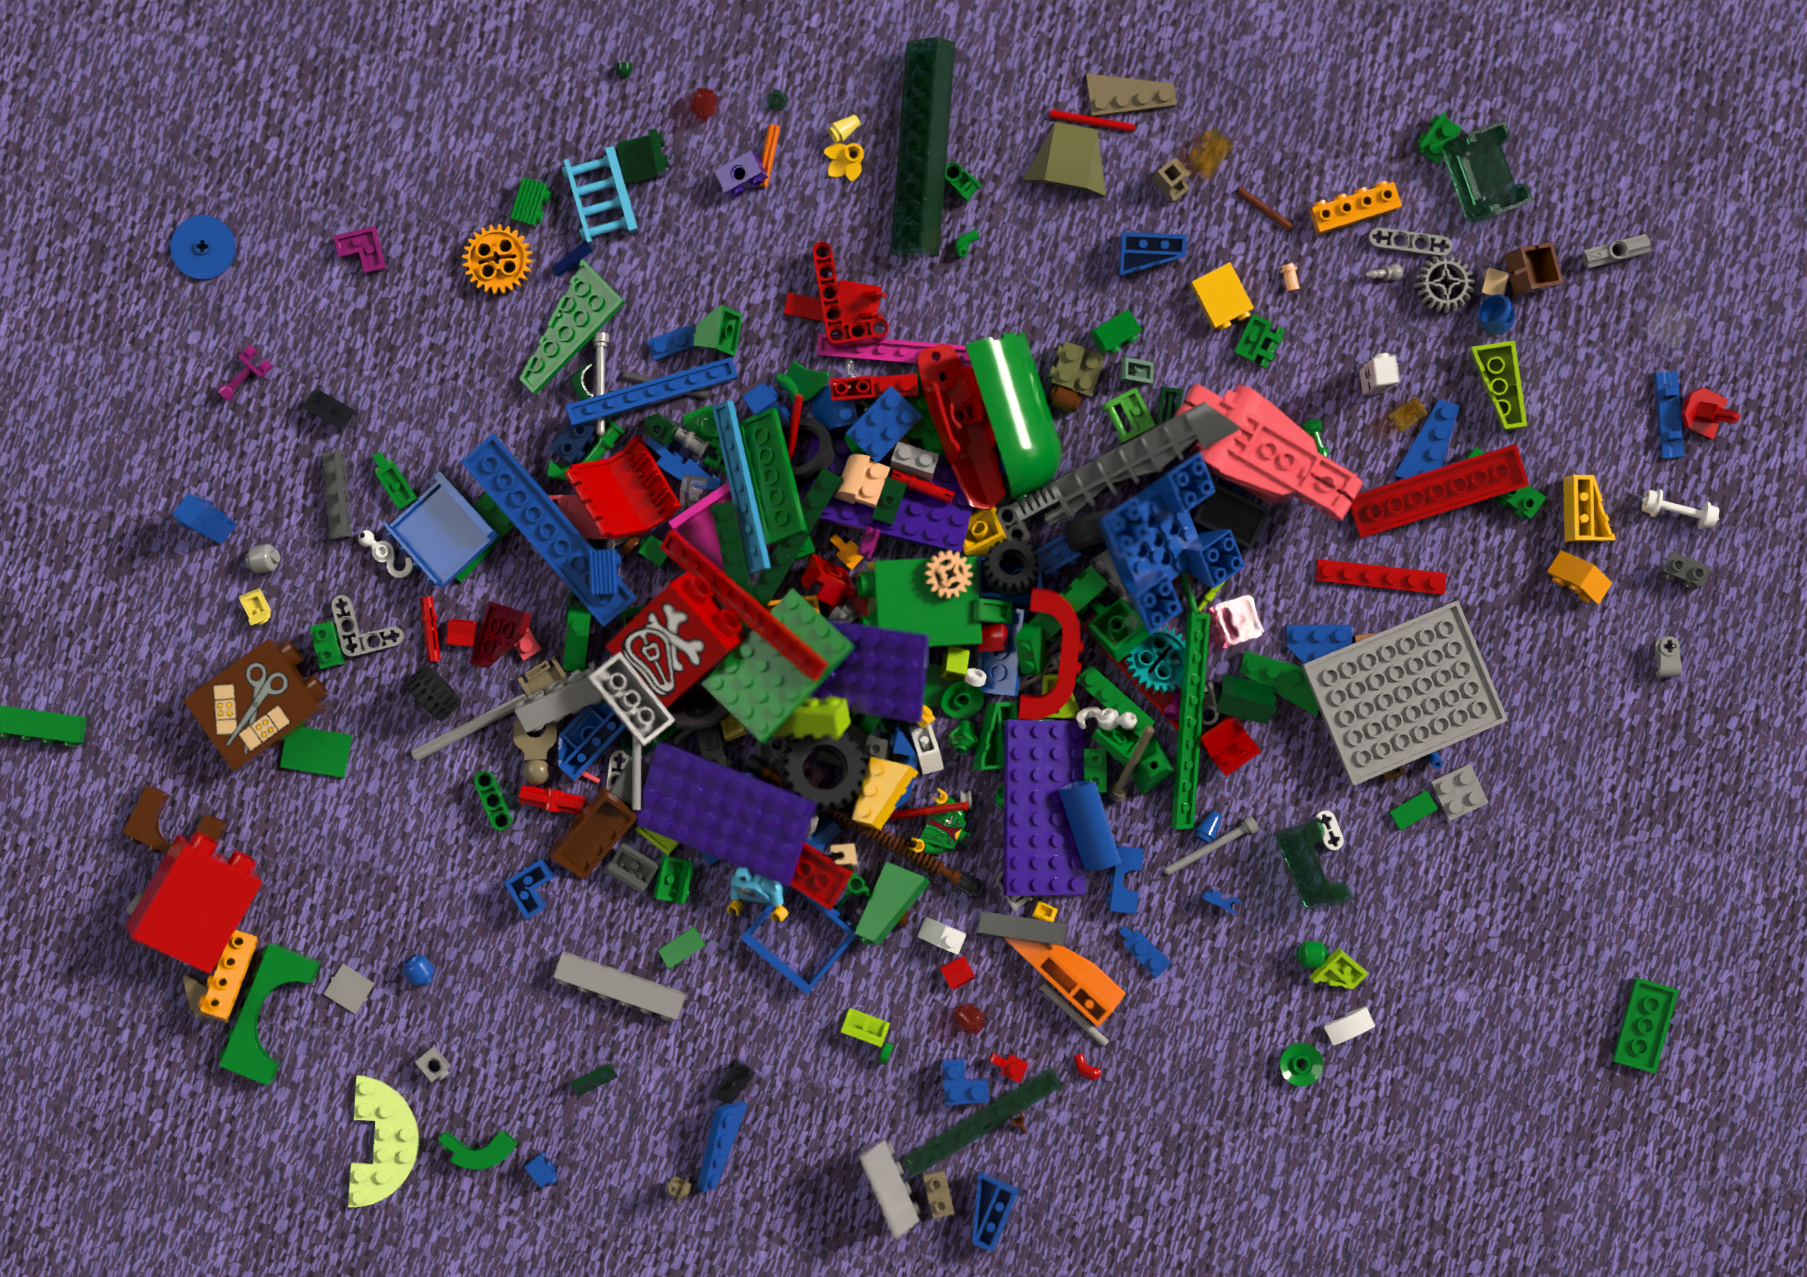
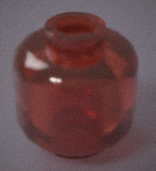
M697 88V91L691 93L689 110L691 113L696 114V119L709 120V116L717 114L719 97L712 89Z
M968 1003L965 1006L961 1004L954 1012L956 1016L954 1020L955 1026L967 1035H977L986 1025L985 1013L973 1003Z

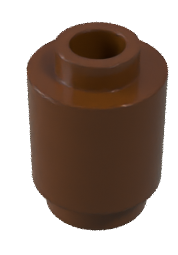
M1058 386L1057 389H1052L1048 400L1051 401L1050 405L1067 413H1076L1082 398L1077 396L1078 393Z

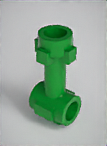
M1313 418L1307 420L1306 423L1302 424L1303 431L1314 439L1317 452L1324 457H1328L1329 448L1328 446L1323 447L1319 432L1323 431L1320 419L1315 420Z

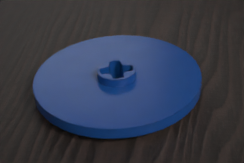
M198 215L188 218L177 227L171 239L170 249L172 259L179 270L194 279L208 280L218 277L230 267L235 257L236 243L232 231L224 222L213 216ZM202 242L208 246V249H204V253L198 249Z

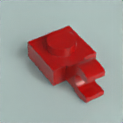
M992 1053L989 1059L991 1063L1002 1067L1000 1074L1018 1083L1021 1082L1029 1066L1028 1062L1010 1053L1007 1059L995 1053Z

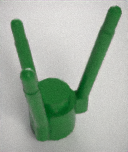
M853 873L848 880L847 890L835 907L837 911L850 895L859 896L864 893L869 902L871 897L868 892L869 889L865 887L864 880L856 876V873Z

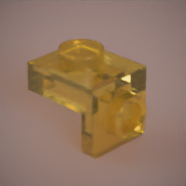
M1414 397L1388 415V417L1401 433L1426 416L1428 412L1419 399Z

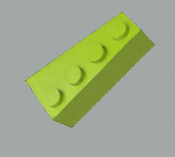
M1515 340L1471 347L1470 353L1503 432L1525 429L1527 421Z
M837 696L828 697L823 700H818L815 697L808 698L772 736L786 737L790 733H794L795 737L802 738L806 735L814 734V738H823L824 735H831V739H839L850 724L846 698L839 699Z

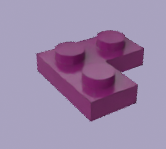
M376 226L333 236L339 258L360 254L365 274L386 269Z

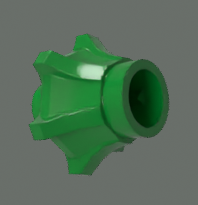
M966 720L959 721L956 729L949 732L947 743L953 745L954 751L959 754H966L968 750H977L979 740L975 735V724Z

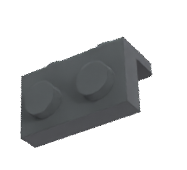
M1670 552L1666 564H1661L1657 573L1662 574V579L1674 583L1677 580L1683 583L1682 586L1684 588L1695 590V588L1705 587L1711 566L1678 553Z
M622 843L612 862L607 867L606 872L614 879L629 885L632 890L643 893L660 865Z

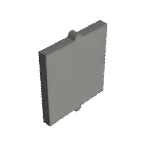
M342 964L335 977H331L332 981L324 995L356 1014L363 1002L368 1000L367 996L375 983Z

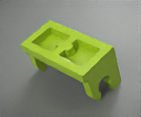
M849 1008L841 1032L882 1047L890 1023Z

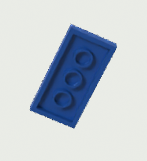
M1013 609V623L1005 624L1008 626L1009 649L979 652L977 669L982 670L986 674L985 684L979 686L983 693L1018 697L1021 669L1014 638L1023 624L1026 623L1028 610ZM982 622V625L1003 624V623Z

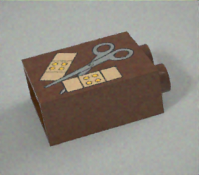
M268 638L183 700L233 771H244L284 742L285 739L328 710L321 701L329 695L326 688L314 674L307 679L304 678L296 666L303 661V657L289 639L280 644L278 640Z

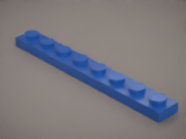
M730 357L565 406L573 428L737 380L738 376Z

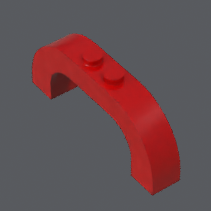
M1032 587L1030 611L1049 613L1061 624L1062 639L1058 676L1055 685L1048 692L1041 695H1020L1019 719H1042L1059 711L1071 697L1076 675L1080 676L1081 662L1077 661L1078 654L1083 653L1084 641H1080V625L1077 614L1072 605L1062 595L1041 587Z

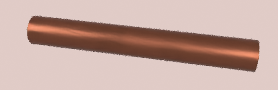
M1243 187L1236 193L1287 231L1293 226L1290 221Z

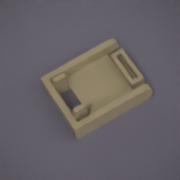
M555 656L550 657L554 664L553 667L545 660L524 673L528 679L527 683H525L522 676L517 678L527 696L540 689L543 692L547 691V688L557 680L562 682L567 680L568 677Z

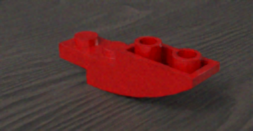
M917 374L830 379L831 401H876L889 386H892L903 398L917 397Z

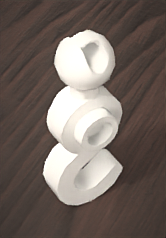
M364 530L359 534V543L364 547L370 546L372 548V555L375 560L382 563L387 562L388 572L392 576L405 578L412 573L414 565L411 563L413 561L412 558L407 557L405 559V569L397 571L395 569V550L391 543L387 541L377 542L375 535L370 530Z
M1087 707L1076 716L1081 729L1087 727L1085 721L1092 717L1096 718L1099 726L1105 730H1113L1119 724L1125 729H1132L1137 722V718L1133 713L1125 712L1119 716L1118 711L1110 708L1101 711L1098 707Z

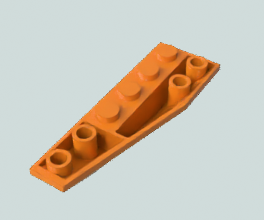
M1004 938L1097 1027L1114 1011L1126 994L1097 965L1064 946Z

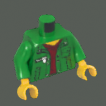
M939 788L937 790L940 792V796L938 798L932 796V799L937 802L936 805L957 803ZM963 811L930 815L920 838L911 839L916 841V846L914 848L909 847V849L932 855L947 853L950 849H954L957 842L969 847L974 835L963 830L966 824Z

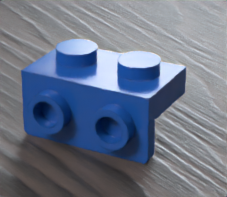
M1064 534L1034 550L1038 556H1041L1042 574L1044 576L1048 574L1049 577L1061 571L1059 567L1066 563L1068 566L1075 564L1079 561L1078 557L1082 555L1081 551L1073 552L1068 548Z

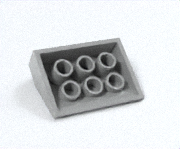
M884 1137L861 1147L860 1159L895 1239H897L919 1222L918 1215L921 1214V1210L917 1201L912 1202L910 1194L913 1193L909 1182H904L901 1177L904 1171L900 1162H895L892 1156L895 1150L891 1141L886 1142Z

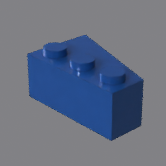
M1120 232L1118 276L1186 257L1187 235Z
M982 1171L978 1173L972 1243L993 1252L997 1247L1021 1189Z

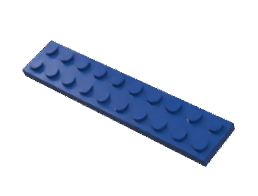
M494 433L461 461L462 465L603 627L637 599L623 581L622 589H619V593L590 594L588 551H594L595 549Z

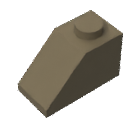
M191 973L186 974L183 980L189 1008L194 1011V1015L203 1021L212 1019L201 1015V1008H198L202 995L206 996L209 990L206 987L207 983Z

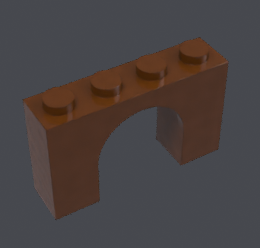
M152 785L145 787L123 833L129 835L127 839L137 844L141 841L148 845L147 849L155 853L161 851L167 854L172 844L161 835L159 818L170 794ZM204 814L196 831L219 843L229 823L211 814Z

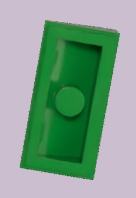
M693 927L659 949L658 952L668 969L704 947L706 943L696 928Z

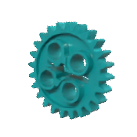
M1164 626L1162 631L1158 628L1126 655L1128 658L1124 663L1131 665L1128 667L1127 673H1134L1131 680L1138 679V687L1145 684V691L1151 687L1153 688V694H1155L1160 689L1162 695L1165 694L1167 689L1170 693L1174 692L1175 687L1178 690L1181 689L1185 641L1180 639L1183 634L1175 636V629H1172L1169 633L1166 626ZM1154 643H1159L1162 648L1155 647ZM1168 647H1171L1172 650L1159 662L1152 673H1148V670L1154 665L1156 660L1162 656ZM1171 656L1176 657L1179 662L1172 661ZM1140 658H1146L1149 663H1143ZM1162 671L1166 677L1159 676L1157 672Z

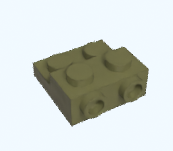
M1065 341L1064 346L1059 345L1055 356L1059 358L1057 366L1052 365L1049 378H1052L1051 384L1092 397L1105 356Z

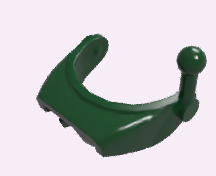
M593 362L588 363L587 366L581 368L570 378L579 401L596 397L588 392L583 382L585 371L596 366Z

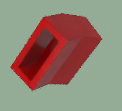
M450 618L448 621L446 644L474 647L477 621Z
M1005 624L981 625L982 644H978L979 652L1009 649L1008 626Z
M964 955L940 967L952 991L976 979Z

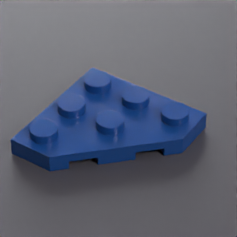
M1286 625V647L1303 664L1352 644V625Z

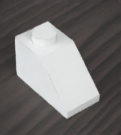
M931 724L923 729L919 725L910 727V733L923 775L944 769Z
M925 917L917 937L958 955L966 933Z

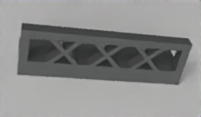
M334 450L333 453H323L330 539L353 538L345 452Z

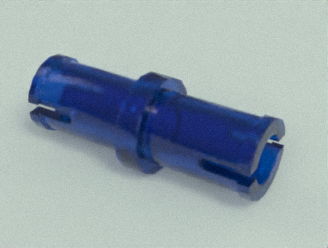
M583 241L573 251L566 252L565 257L551 266V269L560 278L573 266L577 267L579 265L578 262L592 253L593 250L586 241Z

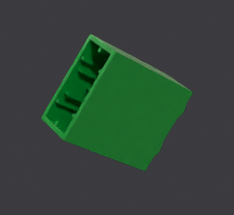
M977 556L966 557L967 559L964 562L965 565H971L967 572L973 574V576L967 578L971 584L968 586L964 585L966 592L962 593L958 590L959 596L954 597L951 593V597L948 599L945 598V593L938 597V590L931 592L932 584L925 583L929 580V576H925L924 573L930 570L926 567V564L933 563L930 558L873 561L865 564L866 572H858L857 593L859 598H867L868 615L860 616L859 624L929 634L928 648L982 644L981 621H974V599L979 598ZM943 560L938 565L946 566L949 560ZM950 570L945 571V574H947V579L952 577L949 574ZM951 583L947 589H953L958 584Z

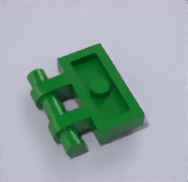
M1252 314L1234 354L1250 362H1254L1258 355L1262 358L1259 366L1267 369L1269 363L1275 357L1273 354L1277 346L1281 345L1283 341L1282 336L1285 329L1277 327L1273 333L1269 331L1272 322ZM1265 338L1270 340L1266 350L1261 348Z

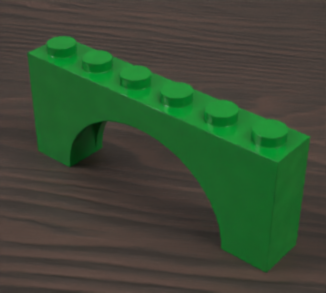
M270 943L264 947L261 953V958H263L261 965L255 968L252 978L255 980L252 987L249 986L244 995L246 1002L243 1007L239 1008L236 1014V1019H238L236 1026L232 1027L229 1031L227 1039L230 1041L227 1048L224 1047L219 1056L221 1060L220 1067L267 1086L272 1084L280 1063L272 1059L260 1043L257 1021L261 1006L267 996L283 983L292 981L313 983L321 965V962L276 943Z

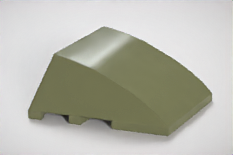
M1055 122L1022 181L1042 185L1043 183L1106 197L1098 131L1096 129Z

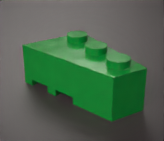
M1017 701L987 704L972 770L1004 768V720H1018Z

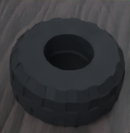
M1118 507L1091 513L1066 522L1063 531L1068 548L1073 552L1105 544L1097 522Z

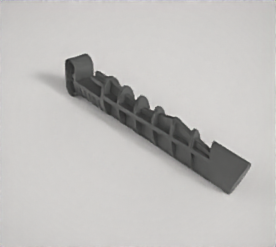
M1202 402L1051 482V486H1044L1043 491L1038 489L1036 491L1037 494L1033 495L1031 493L1029 495L1030 498L1026 499L1023 497L1022 502L1016 501L1002 507L998 511L997 518L1008 541H1012V538H1015V531L1020 529L1023 532L1022 540H1025L1027 543L1030 539V531L1025 521L1061 503V506L1044 514L1046 522L1051 526L1066 517L1071 519L1088 502L1091 507H1094L1093 498L1107 486L1115 496L1117 491L1113 483L1133 478L1135 483L1138 484L1137 476L1155 471L1161 472V469L1177 455L1181 461L1184 460L1181 452L1197 438L1202 448L1205 449L1239 431L1241 427L1207 403ZM1008 510L1013 513V519L1010 522L1005 519V513Z

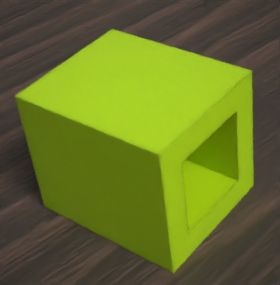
M949 646L943 653L940 677L959 682L962 681L964 676L967 675L970 651L964 650L960 646Z

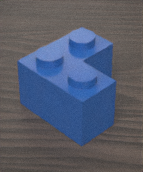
M763 382L742 396L753 415L775 408L778 411L781 426L789 422L788 417L791 415L784 405L780 407L776 399L779 397L771 384L767 386Z
M541 859L504 882L526 920L548 907L537 889L555 878L545 859Z
M964 1057L942 1059L945 1105L989 1102L987 1077L966 1079Z

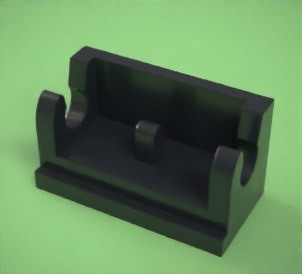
M319 389L311 393L303 406L304 409L343 431L355 413L354 409Z
M738 1059L712 1093L711 1097L715 1100H720L723 1105L733 1103L756 1072Z

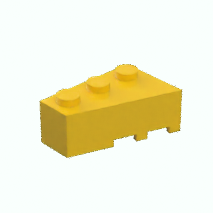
M1571 475L1563 477L1565 542H1608L1616 540L1608 523V515L1605 514L1601 503L1603 500L1595 476Z
M870 757L852 820L862 826L881 830L895 809V804L901 795H904L907 791L906 788L910 781L919 772L908 765Z

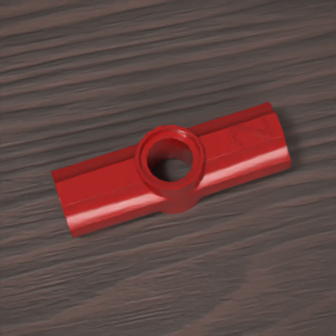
M522 785L519 794V803L541 807L543 810L563 811L579 815L585 808L587 799L584 796L564 793L562 790L546 787L543 789L530 785Z

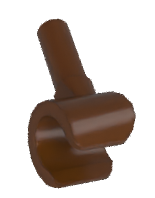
M1018 1110L1020 1114L1018 1118L1014 1119L1012 1115L1009 1117L1015 1126H1019L1022 1134H1026L1025 1118L1022 1112Z

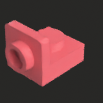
M530 628L527 629L526 635L514 645L523 661L542 650Z

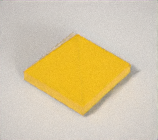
M1038 900L1032 916L1037 920L1053 922L1058 909Z

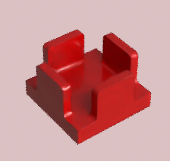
M811 553L807 559L809 566L801 577L804 588L809 590L813 583L821 586L816 594L817 599L832 606H835L836 603L841 605L847 595L853 597L857 589L848 571Z

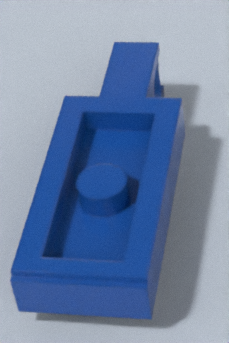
M693 325L685 326L647 340L653 360L657 361L695 347L693 346V334L696 329L693 328Z
M1123 925L1118 930L1126 938L1122 942L1126 949L1155 978L1171 964L1137 929L1131 932Z

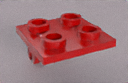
M840 279L838 288L844 323L882 318V314H877L880 299L886 298L887 293H881L882 287ZM833 312L832 320L838 318L839 315L836 312Z

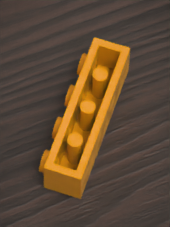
M1383 181L1375 184L1373 189L1367 190V187L1355 190L1354 195L1347 196L1346 194H1341L1334 197V201L1326 203V200L1314 203V207L1309 212L1317 236L1399 210L1402 204L1395 183Z
M238 930L234 931L223 954L215 965L217 967L215 974L210 975L206 987L209 990L207 995H202L198 1008H201V1015L227 1023L258 943L256 936Z

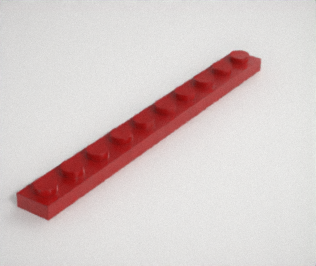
M670 530L660 549L687 573L690 571L693 576L703 578L710 585L712 594L810 680L813 682L818 681L828 663L675 530Z

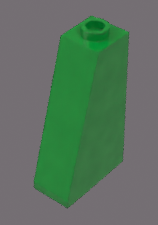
M886 862L855 931V934L860 937L859 941L869 946L872 943L880 945L927 888L930 881L924 876Z

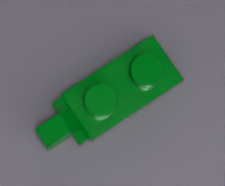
M380 452L372 456L378 465L374 469L376 471L375 474L398 510L405 508L418 499L391 458L386 461Z

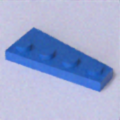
M1440 399L1436 402L1393 476L1405 479L1442 467L1460 405Z
M739 1101L715 1108L697 1184L698 1190L706 1192L717 1188L747 1109V1103Z

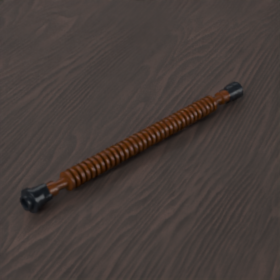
M753 754L750 755L743 768L744 770L752 772L758 777L760 775L765 779L770 778L779 784L778 788L782 786L785 788L784 783L781 782L780 774L773 771V768L766 764L767 762ZM846 806L826 814L830 816L832 813V819L837 816V822L843 819L841 824L844 825L847 822L846 827L848 828L852 824V830L857 827L855 831L857 833L862 830V836L866 832L865 837L869 838L871 835V841L877 838L875 843L878 844L882 841L880 846L883 847L886 844L885 848L887 850L891 846L890 851L893 852L896 849L895 854L898 855L901 852L900 857L903 858L906 855L905 860H908L909 857L911 858L909 861L911 863L916 860L914 865L917 866L921 863L919 866L921 869L925 865L924 870L928 871L930 868V874L935 871L934 876L937 877L938 874L943 875L949 879V882L956 885V888L966 893L969 898L971 895L976 896L981 888L979 878L974 879L956 870L953 872L943 866L944 861H941L939 864V858L933 861L935 858L933 855L929 858L930 854L928 853L924 856V852L919 853L910 850V842H907L906 845L904 844L905 839L899 842L901 837L897 836L894 839L896 834L893 833L889 836L891 833L889 830L885 834V828L880 831L879 829L858 824L852 820L853 814H850L852 810L848 809L847 812L845 811L847 809Z

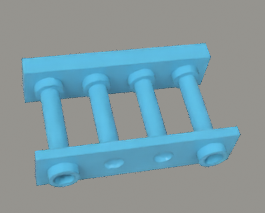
M614 146L605 148L607 155H603L604 158L571 167L569 160L565 159V167H562L565 180H570L583 228L579 229L582 240H587L589 246L593 245L591 237L617 229H628L630 234L639 232ZM605 166L607 168L611 167L613 175L609 176V179L577 187L574 175ZM609 187L617 188L619 196H615V199L583 208L580 199L581 195ZM616 207L623 209L624 216L620 220L592 228L588 227L585 216Z

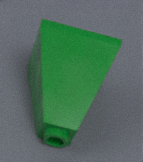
M1157 736L1149 739L1131 774V778L1142 795L1175 775L1176 767ZM1152 761L1155 762L1154 770L1150 768V763Z

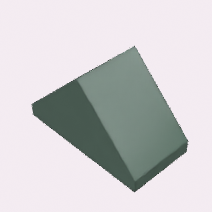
M1122 357L1120 361V383L1153 384L1154 362Z

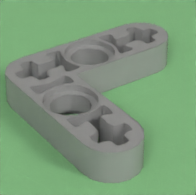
M338 595L332 600V611L341 648L345 655L351 657L395 647L401 645L404 641V633L398 627H388L360 634L351 599L344 595ZM340 599L343 602H347L344 610L346 614L350 612L351 616H343L339 619L338 615H343L342 609L337 608ZM345 620H350L353 624V628L349 632L342 630L341 625ZM394 630L395 633L400 635V637L396 638L397 642L394 643L390 639L385 640L387 645L383 646L381 633L384 632V637L392 635L391 631ZM355 633L356 637H351V639L358 647L352 653L351 650H347V646L350 645L349 639L346 638L344 640L343 636H350ZM375 635L379 639V644L377 647L371 648L368 646L367 641L370 636Z

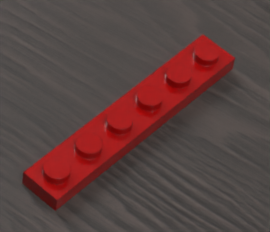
M1317 559L1315 581L1445 595L1447 573Z

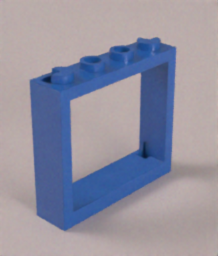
M791 885L784 886L782 892L783 897L792 888ZM795 889L848 934L809 982L752 935L775 906L768 905L740 939L807 995L857 936L855 934L857 927L848 919L845 922L838 917L840 912L834 907L829 910Z

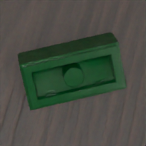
M609 1063L574 1080L571 1086L578 1095H582L618 1078V1074L613 1064Z

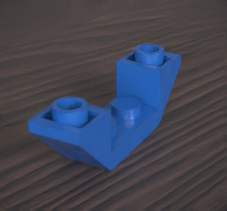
M895 728L894 733L890 734L888 746H891L893 753L907 755L906 758L903 757L901 764L911 766L916 770L918 756L901 730ZM914 777L907 786L905 794L901 795L895 804V809L910 799Z

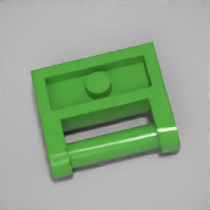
M1137 388L1101 405L1103 410L1107 411L1120 437L1118 439L1121 444L1156 426ZM1118 404H1120L1133 429L1128 433L1114 408Z

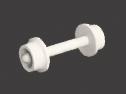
M1661 489L1657 491L1648 490L1642 499V511L1649 513L1653 518L1656 517L1659 509L1699 518L1698 529L1700 530L1704 528L1713 529L1719 520V508L1712 506L1708 501L1703 504L1701 510L1663 501V491Z

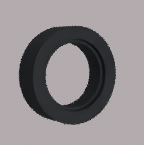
M800 418L796 439L804 435L816 436L819 438V450L815 457L807 464L791 467L795 484H805L816 480L823 467L827 470L829 469L835 457L833 438L819 421L812 418ZM790 421L781 426L786 445Z

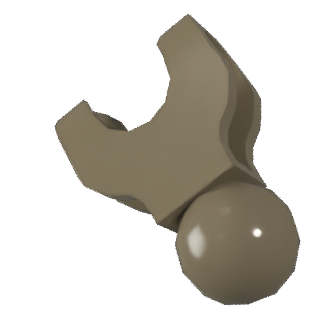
M516 719L514 721L513 740L517 747L524 752V760L527 761L523 768L524 778L533 785L543 784L550 776V766L547 763L549 761V753L559 742L558 722L552 723L551 721L547 723L545 732L540 737L533 738L526 733L520 720Z

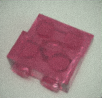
M1250 593L1207 608V612L1210 614L1209 625H1213L1215 631L1213 635L1214 642L1221 649L1265 634Z

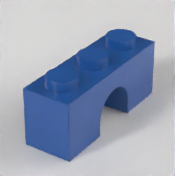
M1116 845L1121 863L1115 865L1113 871H1109L1108 884H1112L1111 893L1106 894L1105 905L1109 906L1110 911L1136 914L1139 892L1127 890L1123 885V877L1130 870L1141 871L1144 849Z

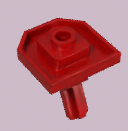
M1700 387L1688 393L1681 416L1685 428L1714 440L1720 421L1736 424L1740 420V413L1725 409L1728 399L1704 387Z

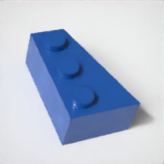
M191 493L184 497L172 513L177 517L175 521L182 527L190 530L193 529L221 545L237 526L234 521L206 499Z

